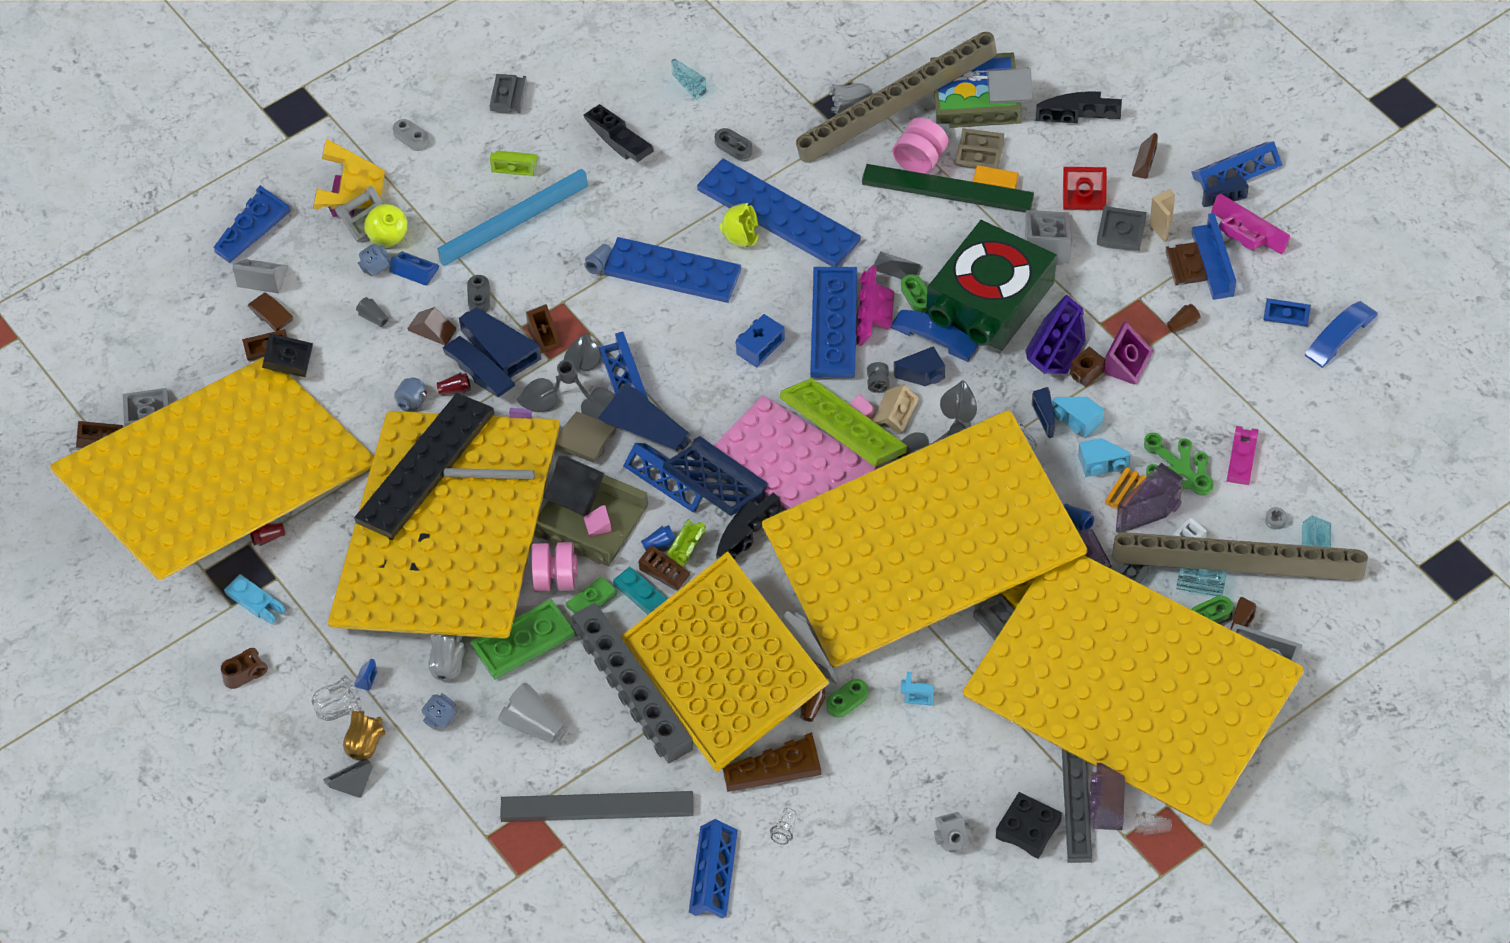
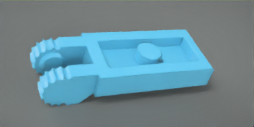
M241 574L224 589L227 596L258 618L261 617L270 624H273L276 619L268 611L269 608H272L281 615L286 611L280 602Z

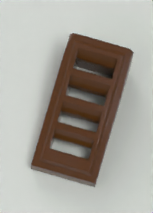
M78 421L76 448H84L104 438L102 433H107L108 436L123 428V425Z
M652 545L638 561L640 571L676 591L690 576L689 571ZM668 568L671 569L666 575L664 574ZM677 572L679 575H678V576L676 577V579L673 581L671 578H672V577L675 575V573Z
M1240 597L1230 630H1232L1234 623L1249 627L1255 618L1256 603Z

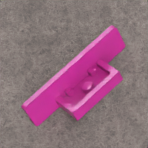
M1222 194L1217 195L1211 213H1215L1217 217L1222 219L1219 228L1227 237L1236 239L1248 249L1254 250L1264 244L1279 254L1284 253L1290 239L1288 233Z
M874 265L867 271H864L860 277L861 291L858 297L860 308L857 313L859 321L856 329L857 344L860 346L871 337L873 324L886 330L892 326L894 290L876 283L877 267Z

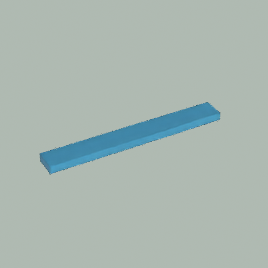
M583 169L574 172L438 247L440 263L445 266L585 189L588 187L586 172Z

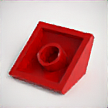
M1063 167V210H1103L1104 206H1106L1107 167Z

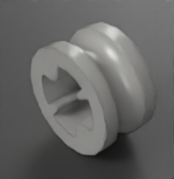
M1279 507L1269 509L1265 518L1266 525L1274 530L1283 528L1287 519L1286 512ZM1275 515V518L1279 516L1280 521H1272V516Z

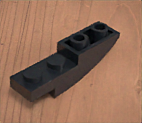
M1101 91L1075 92L1055 96L1036 104V121L1078 123V117L1121 119L1122 99L1101 98Z
M601 104L583 114L585 120L594 131L624 159L632 158L638 163L654 152L653 146L629 130L623 119Z
M773 492L758 505L754 504L751 500L744 505L726 527L718 545L716 558L719 559L728 551L735 560L736 556L741 552L747 551L754 543L753 532L761 529L762 521L779 513L780 497Z

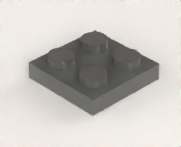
M1104 206L1097 245L1140 251L1147 212Z

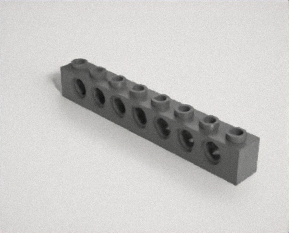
M595 602L572 615L573 625L571 627L575 632V636L582 639V644L587 654L592 653L598 670L600 672L604 671L607 675L606 679L610 687L617 689L621 703L624 706L628 705L631 709L630 714L636 723L640 722L644 736L647 740L651 739L655 744L654 749L660 758L664 757L669 764L693 750L692 738ZM665 733L670 734V735H668V736H662V734H665Z

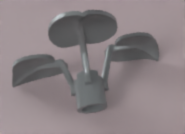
M585 333L575 340L566 351L564 360L557 365L559 375L556 376L555 387L550 380L545 378L535 379L525 387L522 394L517 398V402L522 407L533 412L548 411L558 403V397L555 392L559 390L560 382L562 381L566 384L575 382L587 398L581 404V412L600 420L598 417L615 396L608 389L601 387L595 388L591 395H589L578 379L580 369L583 371L592 370L601 359L600 351L589 334Z
M964 380L947 390L941 397L940 409L942 413L949 419H955V421L951 425L950 430L933 443L971 427L970 421L976 416L977 403L972 390ZM920 432L907 435L901 441L907 445L906 453L898 456V459L931 445L929 444L928 436Z

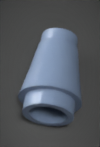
M602 244L585 258L584 263L586 270L592 274L602 272L611 254V247L607 244Z

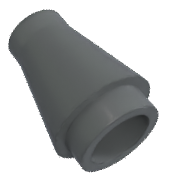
M363 298L356 307L360 317L378 325L380 328L389 319L372 298Z

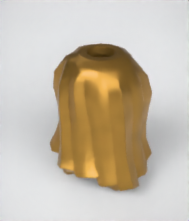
M352 711L351 723L343 740V748L347 756L354 760H366L372 757L379 739L386 733L381 724L383 720L381 717L375 719L374 717L365 716V711Z

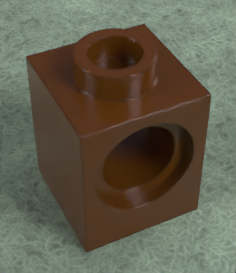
M1089 346L1071 361L1070 375L1073 380L1087 387L1105 372L1106 359Z

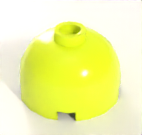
M749 203L732 206L725 212L720 223L721 233L725 235V238L732 245L748 247L754 246L757 243L759 234H755V227H759L756 212L752 205L748 206Z
M381 204L369 212L364 222L365 234L367 233L372 244L375 243L378 246L382 244L384 248H391L403 241L407 233L408 221L405 213L400 208L392 204Z

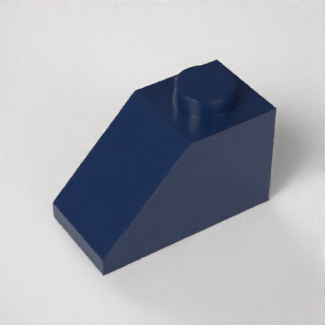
M933 346L894 361V376L900 380L928 386L945 379V364Z

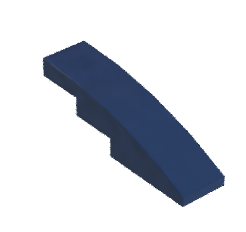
M458 336L442 347L445 355L455 360L461 370L472 376L474 383L499 398L516 386L514 381L500 367L461 336Z

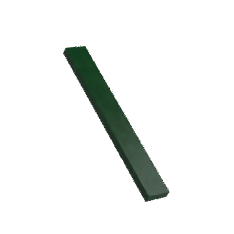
M866 164L862 177V185L1019 212L1031 210L1034 199V192L872 164Z

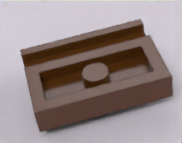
M1197 242L1179 244L1172 248L1166 246L1165 253L1175 286L1179 285V283L1190 284L1206 281L1207 274Z

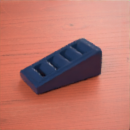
M1240 174L1204 190L1202 205L1203 207L1213 206L1219 194L1226 196L1232 201L1245 199L1248 195L1249 186Z
M1049 387L1033 391L1031 405L1047 437L1052 438L1055 421Z

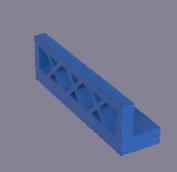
M1271 141L1264 142L1191 173L1194 180H1200L1204 191L1209 188L1206 180L1207 177L1215 176L1219 178L1217 182L1219 184L1228 180L1225 178V175L1229 168L1238 171L1236 175L1245 174L1242 177L1244 180H1248L1282 166V162L1275 142ZM1271 152L1275 163L1268 166L1262 163L1265 154ZM1249 160L1256 163L1254 171L1251 173L1243 170L1246 162Z
M1215 213L1208 214L1207 225L1192 227L1191 233L1194 242L1198 244L1212 299L1234 297L1236 278Z
M623 331L615 333L616 343L599 347L615 396L619 392L621 385L627 383L648 400ZM618 350L619 355L615 360L607 357L606 353ZM616 367L625 370L622 377L613 374Z
M635 443L623 467L691 512H696L703 496L662 468L663 463L669 460L668 457L646 443ZM636 455L642 458L644 467L637 469L632 465ZM674 465L677 469H684L680 465ZM658 468L661 479H652L650 469ZM690 477L694 481H701L698 477ZM675 479L678 490L673 492L669 490L667 480ZM707 489L711 493L714 491V489ZM691 490L697 494L692 504L686 501L685 491Z
M717 819L700 826L688 912L695 916L706 911L720 918L727 916L738 830ZM722 831L729 834L728 844H725L721 837ZM720 851L726 859L724 866H722L718 858ZM716 873H719L723 881L722 887H719L715 879ZM714 894H716L720 902L719 908L712 905Z

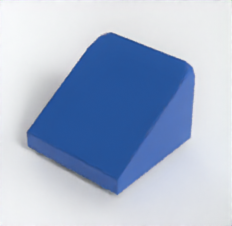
M370 659L361 667L354 687L368 691L371 689L378 673L374 659Z

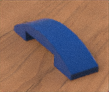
M1361 301L1352 304L1321 332L1305 353V357L1323 368L1336 355L1337 349L1360 327L1365 328L1378 315V312Z
M900 310L890 327L908 336L913 332L947 347L948 354L966 362L970 360L978 348V344L974 343L967 334L955 326L940 327L932 322L928 314L918 311Z

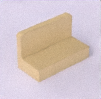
M1171 189L1153 197L1151 204L1150 226L1163 241L1168 240L1169 225L1173 220L1175 194Z
M905 384L888 389L872 421L878 425L886 423L897 434L902 433L919 397Z

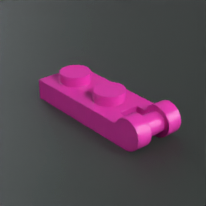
M1236 426L1226 482L1249 485L1259 429L1252 428V430H1246L1242 426ZM1241 438L1250 439V442H1243Z

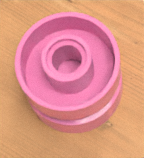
M914 118L892 149L893 157L907 171L929 174L938 162V158L941 157L949 143L948 136L935 122L925 118Z
M557 542L555 555H551L549 543H533L532 574L535 592L550 591L553 578H556L559 591L575 590L578 564L577 555H574L573 542Z

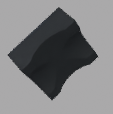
M558 456L552 479L545 490L543 498L582 516L588 515L605 473L567 456Z
M1018 792L997 826L995 838L1002 842L1016 845L1031 856L1039 859L1050 837L1061 823L1062 812Z

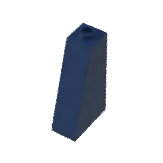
M478 307L459 317L461 332L510 378L541 360L540 346L536 342Z
M627 383L624 384L598 417L605 424L675 452H678L680 449L683 451L691 441L689 439L691 434Z

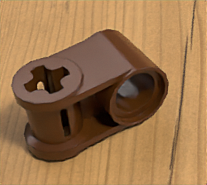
M256 648L246 649L222 663L221 674L224 685L227 688H239L241 685L257 679L267 672L268 666L265 662L261 661Z

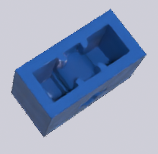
M763 314L759 319H755L748 330L737 337L735 342L736 355L757 368L785 340L784 326Z

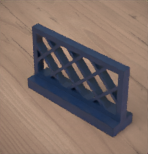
M701 436L694 439L692 446L664 462L662 467L730 516L737 513L750 500L757 504L762 502L768 485L766 481ZM690 456L694 460H689L687 457ZM674 465L684 466V469H677ZM688 466L700 467V471L689 470ZM704 468H707L711 472L704 471ZM690 477L701 478V481H694ZM706 478L717 479V483L706 482ZM707 489H716L719 493H711ZM723 490L734 491V495L723 494ZM724 501H733L736 504L731 507Z

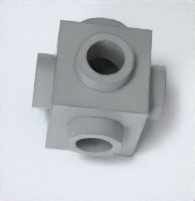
M959 812L935 817L937 830L934 831L937 845H941L945 851L958 852L963 847L969 846L970 828L968 823H964V819Z

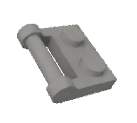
M369 186L365 189L364 193L344 206H338L335 208V211L357 241L367 235L364 231V222L369 212L376 206L384 203L375 189ZM369 199L373 202L372 206L355 217L351 218L349 215L350 211Z

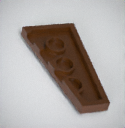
M812 732L804 735V738L795 742L793 739L785 742L783 747L775 750L770 748L763 751V754L758 757L752 758L750 756L722 768L727 792L821 775V767Z

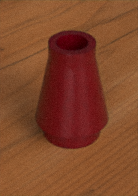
M460 372L437 382L439 395L466 394V391L471 390L468 374Z
M282 522L266 524L251 532L250 537L254 546H262L281 536H285V529Z

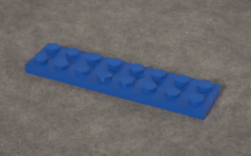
M724 158L697 184L698 191L729 209L734 205L749 203L748 206L752 205L756 212L759 226L831 267H837L861 241V235Z

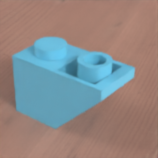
M1055 397L1052 400L1054 417L1066 423L1073 432L1079 433L1084 438L1103 423L1104 409L1089 397Z
M1102 438L1079 442L1078 457L1085 477L1100 476L1113 471L1120 472L1130 466V452Z

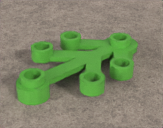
M1148 433L1145 436L1144 448L1149 453H1157L1171 465L1158 466L1150 464L1146 468V476L1152 480L1157 479L1159 475L1184 476L1188 479H1164L1162 485L1164 492L1173 493L1176 489H1191L1195 494L1207 495L1213 490L1214 485L1211 477L1206 474V465L1208 464V455L1206 453L1198 452L1195 454L1194 464L1197 466V474L1190 469L1192 442L1189 439L1183 438L1178 442V451L1181 456L1180 461L1162 446V437L1159 434Z

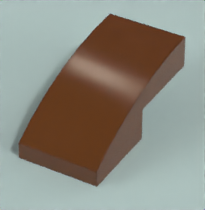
M265 292L248 304V307L261 321L265 320L274 331H279L293 321V316L278 301Z

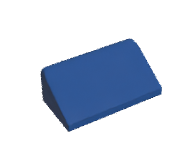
M401 251L391 258L389 271L422 285H428L439 269V265Z
M1267 298L1263 320L1308 327L1311 305Z

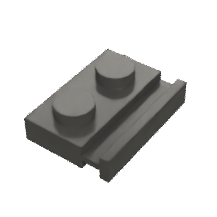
M496 74L489 105L490 111L511 112L512 110L520 113L527 83L526 76L521 78L517 77V75Z
M999 595L983 605L980 610H975L973 617L996 640L1014 612V609Z

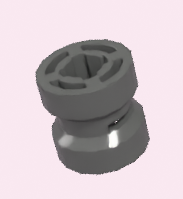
M874 362L868 365L867 386L869 391L882 393L889 389V367L887 364Z

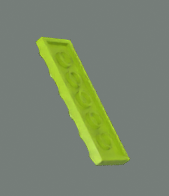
M813 378L795 384L780 392L779 398L875 467L906 453V444Z

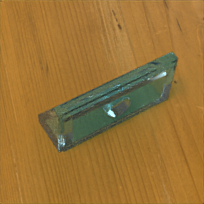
M1313 515L1303 521L1302 545L1331 547V523Z

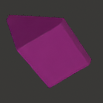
M1127 322L1122 324L1106 354L1104 374L1134 385L1137 384L1154 351Z

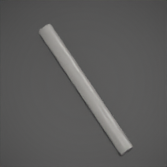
M445 468L444 477L534 479L535 471Z

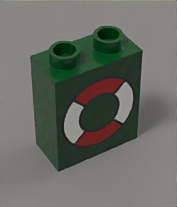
M980 220L928 285L926 314L929 315L933 323L940 327L947 328L953 325L967 334L974 343L980 346L990 345L1003 351L1053 286L1057 254L986 221Z

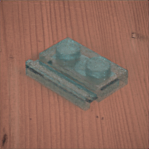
M1180 568L1176 589L1212 596H1223L1227 570Z

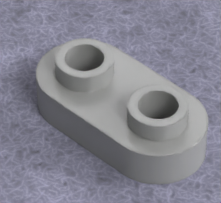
M401 119L394 123L393 133L395 138L412 150L422 151L429 146L428 133L410 120Z

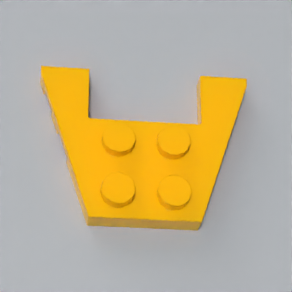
M326 139L322 159L343 164L339 192L337 194L317 189L313 209H321V207L335 209L340 205L344 206L364 193L365 189L369 186L375 189L381 199L385 170ZM369 199L355 209H367L373 205V202Z

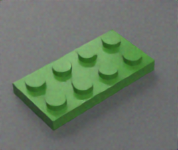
M550 599L514 618L508 638L478 637L471 641V647L492 678L496 680L574 638L575 632L553 600Z

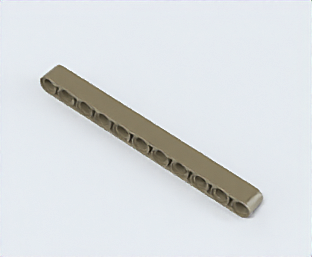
M991 32L977 34L800 135L796 139V147L800 159L803 162L816 160L992 59L997 54L994 35Z
M1120 532L1115 535L1112 558L1116 562L1124 564L1341 580H1361L1365 575L1368 555L1358 549Z

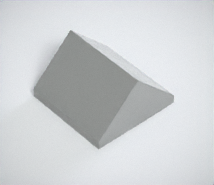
M1031 68L986 69L990 104L1032 102Z
M249 259L233 264L237 287L273 293L280 292L288 269V265Z

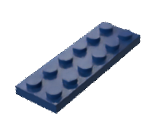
M617 237L604 268V275L725 303H729L741 272V264Z
M857 267L813 268L810 378H855Z

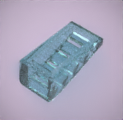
M671 60L672 75L695 100L702 97L707 92L705 77L678 60Z

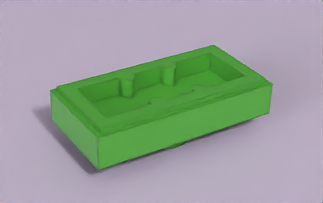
M601 576L567 601L566 606L573 613L595 602L601 607L616 596L617 591Z

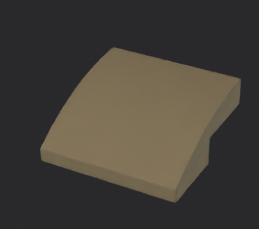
M962 128L955 165L976 168L978 165L998 169L1004 143V133Z
M576 411L559 434L555 448L595 462L604 452L605 444L615 435L616 428Z

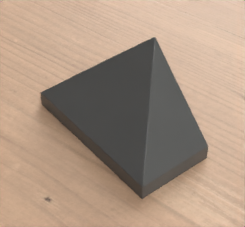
M881 251L873 264L877 267V272L903 279V277L911 274L917 275L921 264Z
M368 759L361 760L324 778L323 781L329 788L361 798L373 766Z

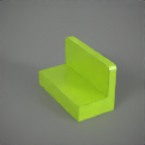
M509 151L491 152L490 165L492 173L534 176L537 154Z

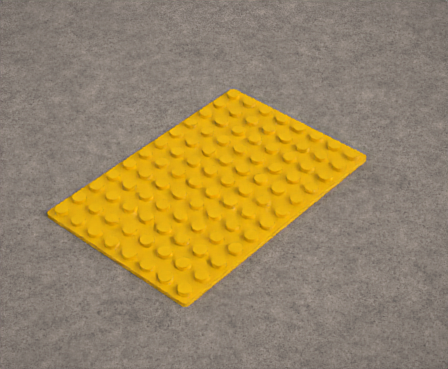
M263 357L52 463L50 470L156 579L163 580L371 468L374 456L288 373L262 368Z
M1009 410L762 521V527L833 668L846 664L1087 553V548L1015 417Z
M388 411L386 413L359 511L439 413ZM492 416L451 467L461 469L534 470V479L443 477L393 540H389L388 537L355 523L329 615V627L508 638L560 428L559 420ZM421 533L430 534L429 538L418 542ZM385 560H387L385 567L379 568V566H382L385 563ZM415 563L419 571L410 570L411 564Z
M1082 555L1036 576L963 689V696L1204 825H1210L1304 673V669L1301 665Z

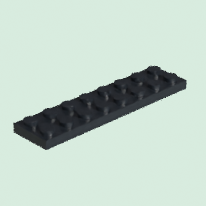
M456 393L354 517L355 523L393 539L444 477V469L453 466L495 414L494 408Z

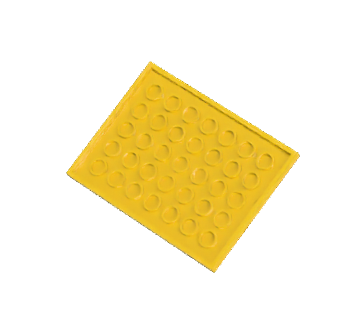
M728 551L621 636L623 642L716 772H719L830 683Z

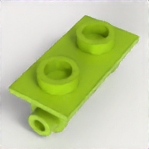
M687 519L666 554L684 567L700 539L705 534L706 525L702 522L694 524Z

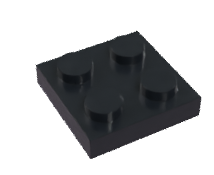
M270 333L262 368L306 377L313 343Z

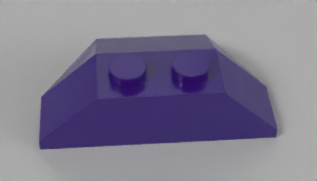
M1068 295L1064 296L1043 319L1025 350L1027 360L1043 374H1067L1071 361L1077 357L1086 341L1083 320L1084 310Z

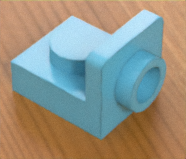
M907 672L906 680L902 679L900 692L905 694V703L933 706L934 685L912 683V672Z

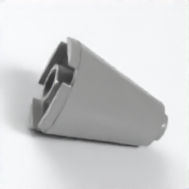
M522 683L509 698L510 703L507 708L504 706L498 720L502 724L549 743H553L555 740L559 742L566 733L564 729L565 723L531 685L527 683Z

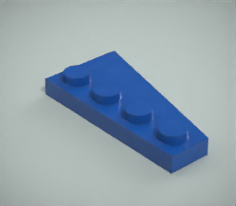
M259 185L255 196L247 201L246 208L241 214L238 213L234 219V224L231 228H227L213 247L214 252L228 263H231L290 213V206Z

